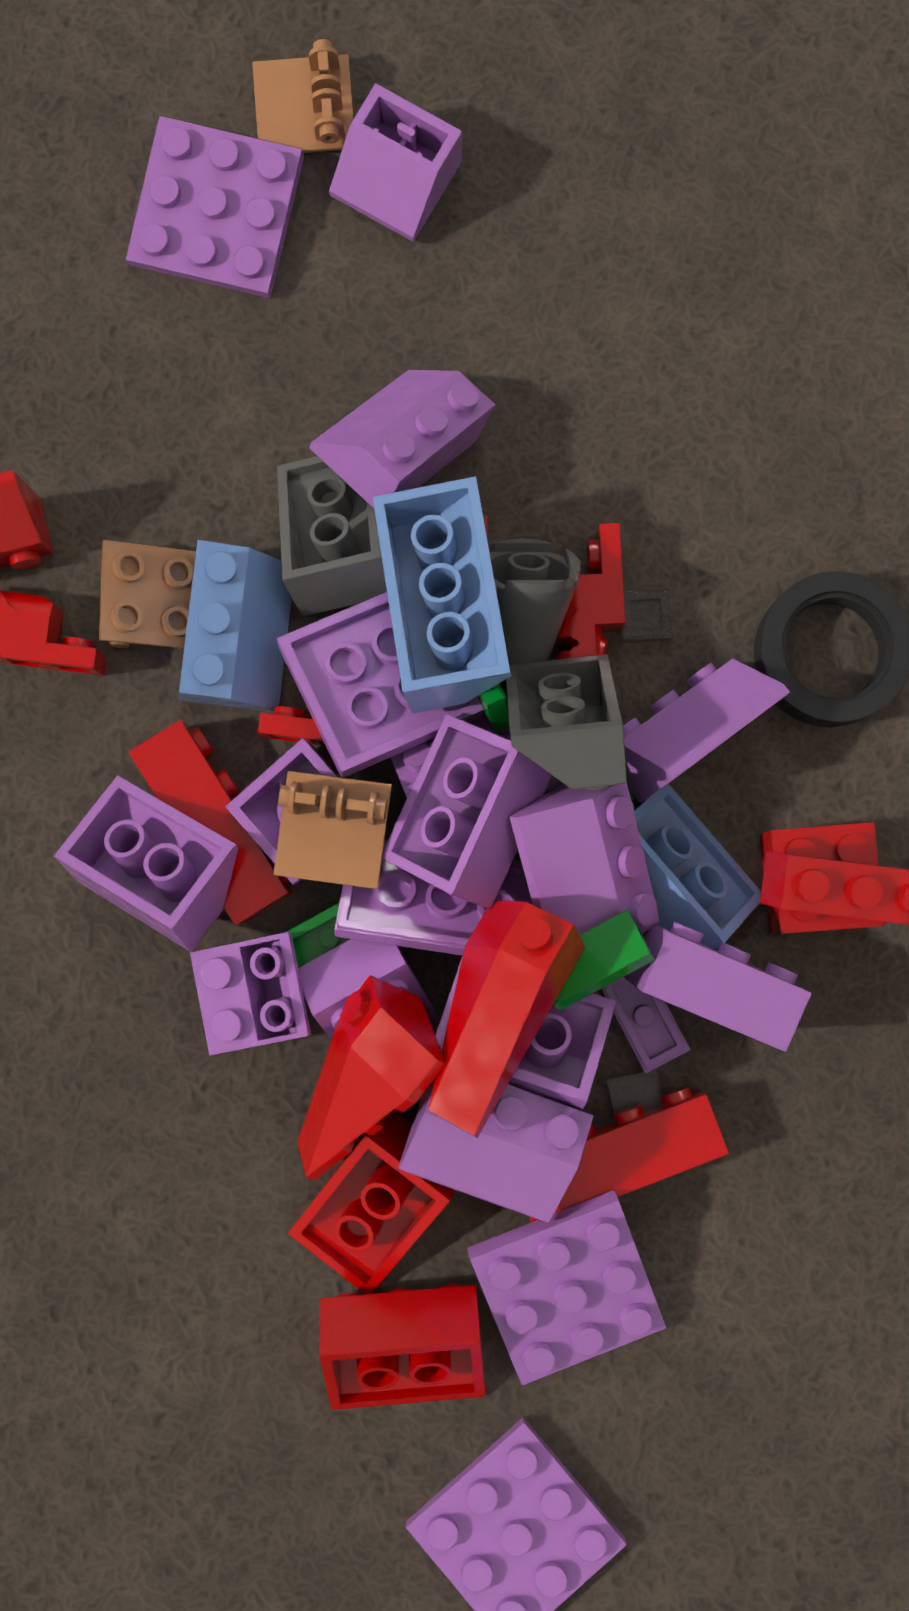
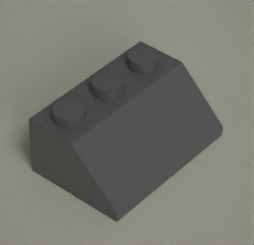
M608 654L509 665L511 677L506 679L512 747L571 789L604 790L612 785L626 784L623 724Z

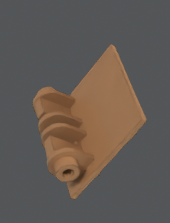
M320 39L313 43V49L310 50L309 57L252 62L258 139L302 149L303 153L343 149L350 124L353 121L348 54L338 55L331 41Z
M103 540L99 641H109V646L115 648H128L130 644L184 649L196 551Z
M288 771L286 786L281 785L278 804L283 809L273 875L378 889L392 784Z

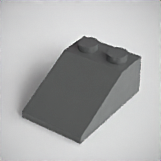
M318 456L278 465L282 580L301 616L359 604L387 592L374 508Z

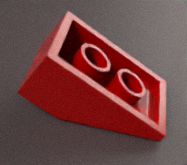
M395 1110L383 1118L384 1128L375 1135L363 1133L353 1146L352 1152L344 1158L288 1232L291 1237L364 1294H372L450 1202L456 1191L398 1170L412 1123Z

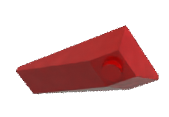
M369 975L359 990L353 992L347 998L340 1013V1019L335 1028L297 1141L306 1178L315 1181L352 1152L355 1139L363 1133L373 1136L384 1128L383 1118L391 1111L396 1109L405 1112L414 1105L446 1065L421 997Z

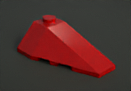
M494 900L491 909H486L465 945L442 1046V1054L446 1065L435 1078L428 1108L432 1114L478 1138L585 949L574 924L528 902Z

